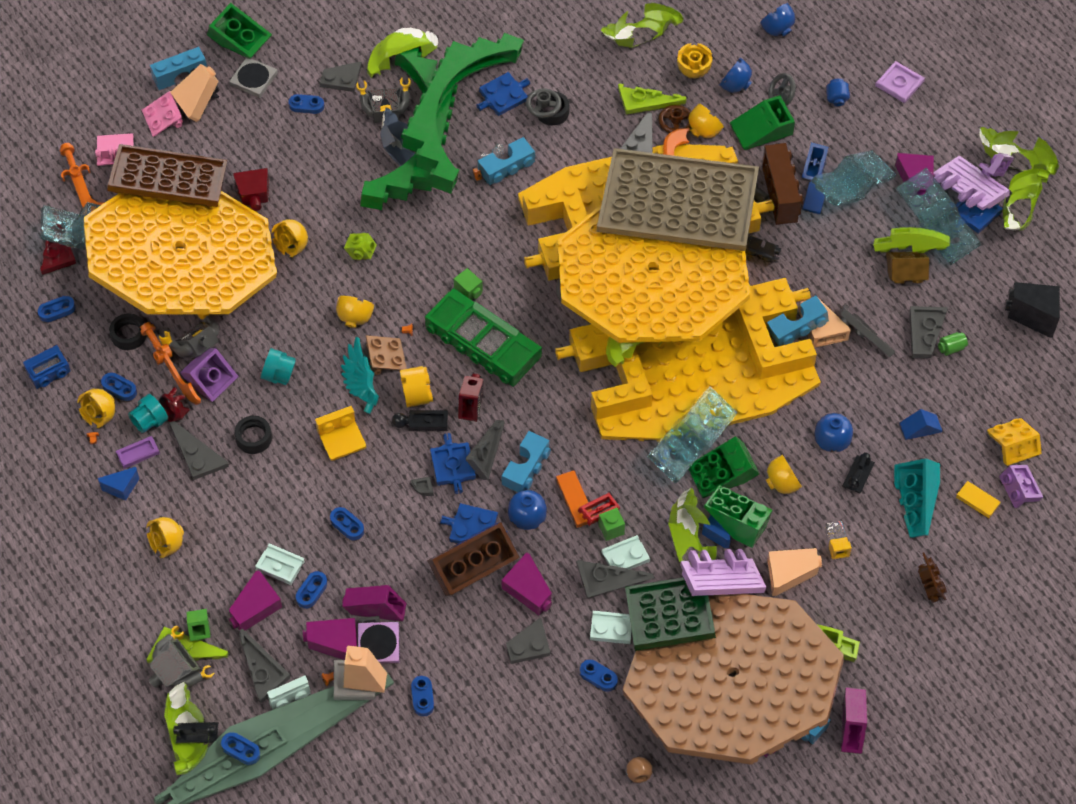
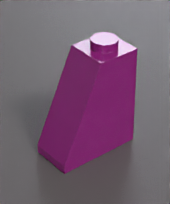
M897 153L895 167L911 198L921 202L931 201L933 194L934 156Z
M526 552L501 580V586L512 597L537 615H540L551 607L552 593L532 557Z
M259 570L253 574L229 609L230 618L228 620L234 629L238 628L239 630L243 629L246 631L282 608L280 597Z
M389 585L346 588L345 596L342 600L343 607L351 615L363 617L379 616V619L401 622L404 620L407 603Z
M355 618L306 622V629L303 630V641L308 643V648L345 660L347 646L357 647Z
M845 688L841 752L862 754L867 727L866 689Z

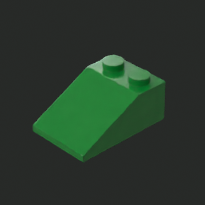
M230 3L209 25L207 36L220 46L251 59L272 34Z

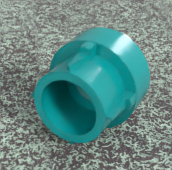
M270 348L260 379L275 384L278 382L287 385L293 372L296 358L288 356L285 352Z
M147 394L140 399L138 406L128 413L129 419L141 433H145L153 426L158 428L168 420L166 411L151 394Z

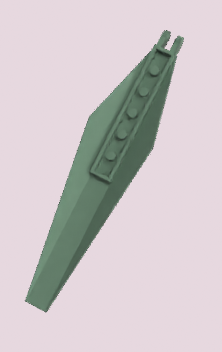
M388 673L385 690L394 684ZM334 686L232 725L208 748L205 757L194 769L187 774H182L171 786L167 787V790L154 797L153 801L155 804H161L171 796L173 800L167 804H189L257 779L370 700H334ZM375 692V697L381 692ZM234 732L255 743L260 750L259 760L253 765H246L229 756L223 751L221 746L223 736ZM234 743L229 745L231 748L236 746ZM249 753V754L246 755V757H252V756H253L252 753Z

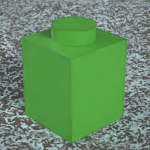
M467 268L454 278V289L471 300L477 299L483 292V281Z
M618 508L599 514L598 525L606 541L624 535L625 522Z
M207 609L187 612L190 641L211 638Z

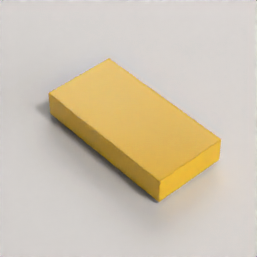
M969 481L965 483L956 496L957 499L987 518L992 516L1001 503Z

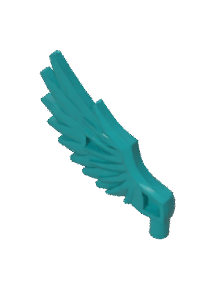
M355 337L354 348L351 344H348L349 358L343 355L345 365L342 364L341 368L346 373L342 372V376L347 379L343 383L347 384L346 389L350 390V394L367 402L364 412L371 414L374 405L376 406L379 396L373 387L374 372L369 366L368 358L363 357L360 338Z

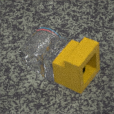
M843 522L826 523L825 531L832 560L850 557L852 548L850 541L847 539Z

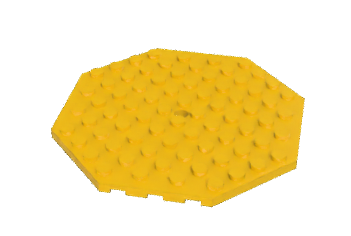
M221 191L218 207L118 193L84 217L88 277L146 314H230L276 278L277 270L274 263L275 258L271 245L272 240L268 219Z
M601 205L558 238L561 303L618 343L701 341L750 299L751 293L745 251L596 232ZM649 268H657L656 270L649 271Z

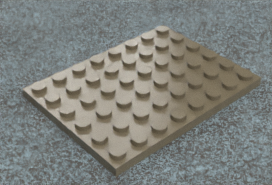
M614 148L596 232L746 251L759 167Z

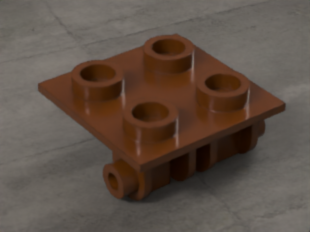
M923 552L926 564L918 566V573L922 584H925L924 589L928 600H931L932 603L939 601V597L947 600L944 594L947 593L946 586L939 577L941 575L940 570L932 557L928 558Z

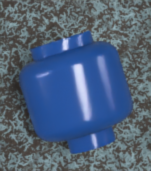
M833 79L826 86L827 100L834 104V106H842L850 99L849 85L843 79Z

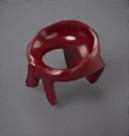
M176 387L169 394H162L159 399V403L168 415L169 422L182 420L190 410L182 404L181 400L185 399V396L177 395L173 397L177 391Z

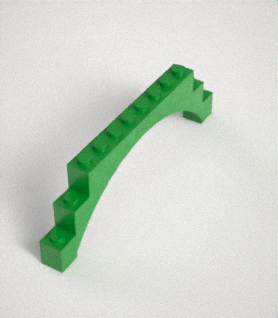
M504 33L502 38H498L496 43L479 37L476 43H472L471 47L453 41L451 46L446 48L445 58L440 59L439 69H435L432 82L429 81L427 84V92L422 94L420 105L417 104L414 109V117L411 116L409 118L408 128H404L401 139H403L402 147L416 152V167L430 171L431 187L451 194L457 183L460 170L455 168L448 159L438 137L436 113L442 100L457 83L472 73L501 63H516L522 51L523 39Z
M419 47L396 54L395 65L400 66L413 79L422 94L426 93L427 84L429 81L432 82L435 69H439L437 68V60L421 58L422 52H419ZM457 84L446 94L436 113V127L441 146L446 144L447 135H444V132L448 133L450 122H447V120H451L452 109L450 107H454L455 97L452 96L457 93ZM415 153L405 164L391 173L372 181H365L360 206L382 210L383 204H387L388 198L407 201L408 194H412L413 188L432 191L430 186L432 179L429 178L430 171L416 167L417 159L415 158Z

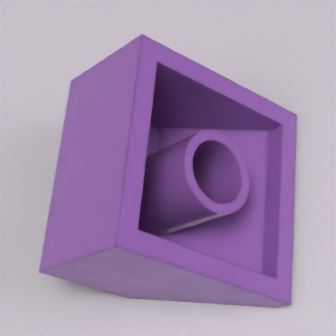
M216 348L208 349L191 361L180 372L187 383L192 384L193 389L211 402L238 378V375Z

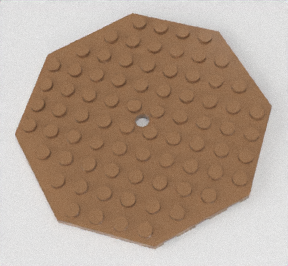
M748 594L708 595L716 638L636 651L623 687V694L626 699L630 700L634 705V709L648 723L651 731L662 741L668 752L753 764L758 761L759 757L767 753L770 755L783 748L785 743L791 740L796 741L809 734V731L817 726L821 728L828 723L844 661V654L795 600ZM734 671L738 673L734 677L729 676V674L734 673Z

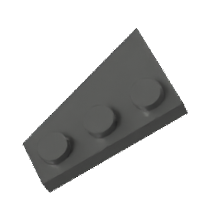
M910 306L912 358L932 357L948 307Z

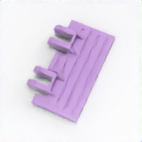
M961 156L956 157L934 171L933 182L936 185L941 183L943 190L952 187V190L959 194L958 199L960 202L967 200L965 204L969 208L977 204V207L981 210L989 209L1005 199V196L1008 197L1010 195L1009 189L984 174Z
M726 549L724 551L725 560H711L707 550H702L699 556L695 550H690L688 554L689 561L680 562L683 570L682 575L692 596L764 593L767 587L753 559H747L742 549L735 550V555L730 549Z

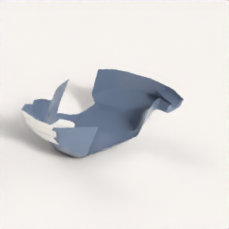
M386 107L380 133L382 146L399 166H402L415 154L409 149L402 147L403 140L401 135L404 128L407 129L408 127L406 123L399 121L395 113H392Z

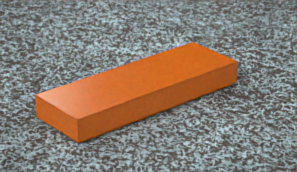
M575 471L556 476V481L576 527L587 525L588 520L582 518L583 514H579L578 509L587 504L588 500Z

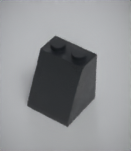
M1014 282L1012 289L1008 291V299L1005 300L1004 309L1008 311V318L1047 337L1053 338L1060 319V286Z

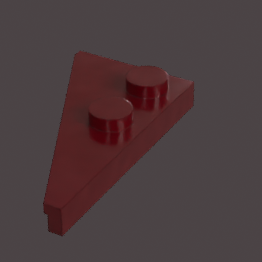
M53 211L50 218V229L47 233L46 248L43 252V264L40 267L42 275L76 264L57 211Z

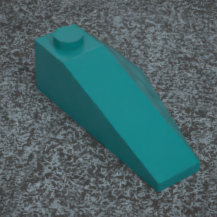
M925 458L895 464L894 484L901 494L899 499L900 505H904L906 511L904 519L910 538L927 536L940 485V463Z

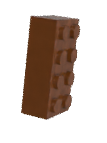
M786 143L765 145L762 160V170L769 199L774 204L773 215L776 225L797 223L798 216L801 215L800 205H803V196L798 192L799 181L794 176L796 174L795 165L791 164L792 153L791 150H788Z
M499 522L430 558L427 562L445 596H449L520 557L503 524Z

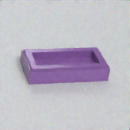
M150 436L117 450L116 454L125 469L156 456L160 452L153 437Z

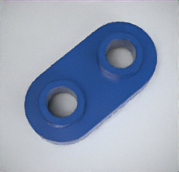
M296 94L290 97L289 108L294 112L318 114L324 109V101L319 96Z
M62 296L41 304L38 308L39 318L43 322H52L72 314L75 311L74 300L69 296Z
M107 373L101 379L103 389L123 401L133 400L137 395L135 384L116 373Z
M338 507L331 512L330 519L332 525L348 539L358 540L364 535L363 523L346 508ZM344 518L343 521H338L337 519ZM354 529L358 530V532L352 533L351 531Z
M319 571L312 572L296 593V601L300 607L311 608L327 587V578L324 573ZM315 582L321 583L318 586L314 585ZM305 597H309V598H310V600H308V601H304L303 599H304Z
M586 660L580 666V675L587 682L606 692L616 688L618 678L610 669L595 660ZM592 667L594 670L588 671L587 668ZM609 677L611 680L605 681L604 678Z
M418 676L411 683L413 708L417 715L428 716L434 710L432 683L428 677ZM424 683L425 686L419 687L418 684ZM426 702L427 705L421 706L420 703Z
M234 732L223 736L221 746L226 754L246 765H253L259 760L260 750L255 743ZM232 743L236 744L233 748L229 747ZM249 753L253 754L252 757H246Z

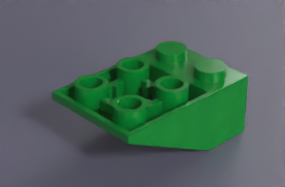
M779 95L760 102L732 120L730 125L743 149L747 150L793 135L795 121Z
M736 436L687 465L702 498L711 496L719 485L730 489L742 485L760 474L744 442Z
M720 485L704 505V508L734 540L751 548L754 547L766 529L772 513V509L765 505L759 504Z

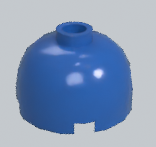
M788 3L776 8L777 11L769 13L760 21L762 28L772 36H779L781 34L786 36L792 31L791 27L795 23V13Z
M739 58L719 86L731 93H738L742 89L746 91L752 83L750 81L752 76L750 66L742 58Z
M827 414L821 417L816 424L814 432L815 441L826 451H843L851 444L853 437L852 424L841 414Z
M523 490L513 495L509 501L508 516L509 520L517 525L518 528L524 530L535 529L545 521L547 507L545 500L540 494L532 490Z

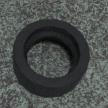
M560 92L556 93L561 99L563 110L551 117H538L542 123L553 126L562 124L568 119L569 100Z
M131 313L115 317L110 324L109 331L111 340L116 347L121 350H134L145 342L147 335L143 336L140 332V327L144 324L141 317ZM131 324L139 328L137 335L132 338L123 339L117 336V331L124 325Z
M260 416L244 417L235 427V440L237 446L243 452L248 454L263 452L272 442L270 425ZM259 427L264 430L265 435L257 442H247L243 440L242 433L248 428Z

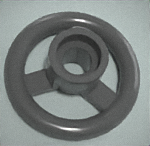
M787 73L775 76L769 86V98L780 95L785 105H789L796 91L793 77ZM783 78L782 84L778 89H774L776 83Z
M541 88L532 91L528 95L526 107L532 115L547 118L555 115L560 110L561 99L555 91ZM536 96L537 106L533 109L531 101ZM555 107L549 112H539L542 108Z

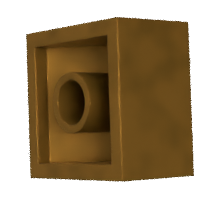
M913 251L886 252L888 275L894 283H905V280H912L913 283H923V280H929V257L925 253Z

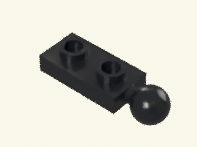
M409 410V417H406L403 413H396L392 417V424L397 428H402L409 424V431H448V410Z

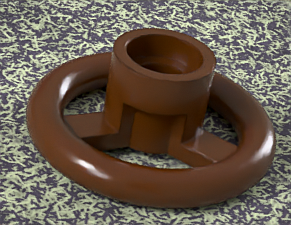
M681 105L667 106L659 114V124L663 130L670 133L679 129L681 120L687 117L689 119L691 111ZM664 118L671 120L674 124V129L665 124ZM689 120L688 124L683 128H691V126L689 125Z

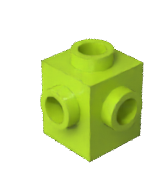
M355 233L349 235L344 249L354 260L371 259L377 244L369 233Z

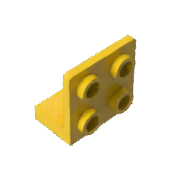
M352 406L315 419L317 432L331 461L366 448V443L355 422Z
M1022 418L1013 419L1008 423L999 424L987 430L988 434L1002 446L1003 462L1007 466L1042 454L1040 434Z

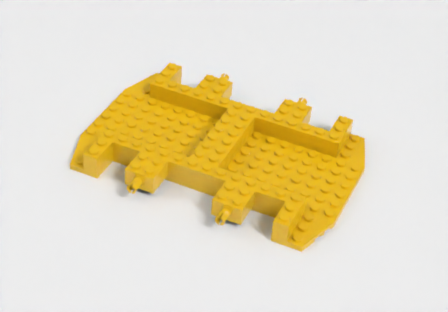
M682 144L674 150V156L738 164L733 147ZM663 145L653 147V153L663 154ZM612 157L565 167L518 193V199L527 225L530 226L563 218L567 230H570L602 204ZM771 199L759 203L754 201L749 233L760 231V213L774 211V204L771 203ZM565 233L539 238V254L524 257L526 269L542 265L548 281L560 278L558 238ZM649 268V271L656 270L657 268ZM786 278L753 286L749 285L750 299L701 341L662 342L661 344L660 342H644L637 345L632 357L624 358V364L619 363L616 366L622 385L591 392V410L601 439H638V441L657 440V442H664L772 415L783 406L789 405L796 398L802 397L820 386L821 381L815 369L817 353L811 339L774 347L766 328L768 327V321L783 313L787 319L791 321L796 320L798 310L796 302L810 299L809 289L805 288L792 292ZM592 324L570 329V345L555 348L557 360L574 356L580 372L612 365L608 361L606 354L607 341L610 336Z

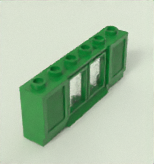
M454 288L425 316V327L429 333L438 335L444 343L454 346L460 354L469 356L472 362L482 365L488 373L498 376L504 384H510L514 387L542 357L541 346Z

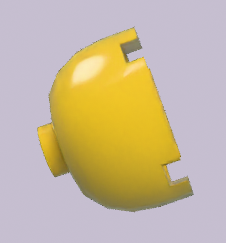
M699 43L697 45L686 44L678 52V68L688 78L697 79L705 76L712 65L710 49Z
M701 104L695 106L689 115V125L692 128L690 132L697 138L699 136L713 138L722 131L724 126L716 116L713 117L710 114V110Z
M286 219L277 223L272 228V233L275 236L272 239L273 243L283 255L287 252L290 257H293L305 249L308 243V235L305 227L300 222ZM292 244L295 245L294 248H288Z
M340 296L336 305L337 316L341 321L346 322L345 326L356 328V325H363L370 320L374 304L367 300L359 301L356 297Z
M90 389L79 395L77 403L80 402L81 408H79L81 416L91 426L92 422L97 425L96 428L107 424L115 414L114 398L102 389ZM100 414H101V416H102V418H95L96 416H98V415H100Z
M783 455L776 457L770 462L767 468L769 478L766 481L771 490L775 488L779 493L791 494L802 487Z
M161 517L147 523L146 528L150 527L147 538L155 554L158 549L161 554L160 558H164L179 550L182 545L184 531L176 521L168 517Z

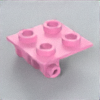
M171 91L142 109L153 137L171 125L176 128L182 126V116L174 97L170 93Z
M133 133L97 136V150H95L97 166L113 165L119 144L133 146Z

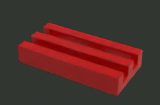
M607 493L579 507L578 512L583 514L582 518L584 520L587 519V524L590 526L599 521V514L597 513H604L615 508L619 510L620 506L611 494ZM607 500L610 501V502H608V503H606V504H604V505H601V506L597 507L596 509H594V510H592V511H590V512L587 511V510H589V509H591V508H593V507H595V506H597V505H599V504H601V503H603V502H605V501H607Z

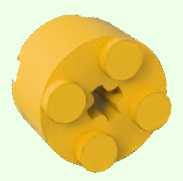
M419 366L400 370L407 408L433 402L430 385H426L430 384L426 367Z

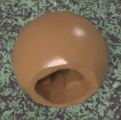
M635 757L629 761L626 767V774L634 783L645 782L652 775V765L646 758Z

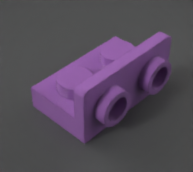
M998 153L993 156L990 164L980 163L979 167L982 168L984 174L990 177H1003L1014 157L1009 154Z
M1010 465L999 476L1014 508H1019L1024 502H1037L1043 498L1027 465Z

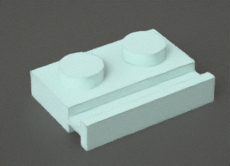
M638 535L602 549V554L608 566L633 569L650 562V557L642 542H640Z
M269 543L266 551L263 552L255 566L256 570L292 585L300 571V567L305 562L304 558Z
M593 611L590 640L630 644L632 629L629 614Z
M302 676L267 692L272 710L311 694L306 676Z

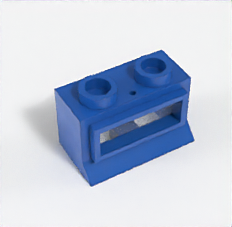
M58 345L23 362L26 373L36 389L46 387L50 382L63 378L71 372L69 364Z

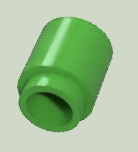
M962 332L942 337L938 343L939 351L946 356L964 350L968 346L967 338Z

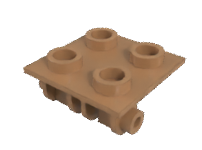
M365 336L366 347L369 352V362L371 363V370L374 372V375L381 374L383 369H407L400 338Z

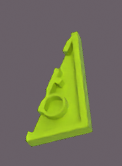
M618 84V91L626 115L665 108L671 105L686 104L687 101L686 96L683 97L679 94L669 96L662 94V91L643 89L641 87L632 89L624 87V84Z
M167 627L163 628L150 654L146 659L147 663H151L153 661L152 655L155 649V645L167 634L171 635L172 629H169ZM185 634L183 639L179 640L194 661H198L201 658H212V660L227 658L229 655L228 651L203 641H190V637Z

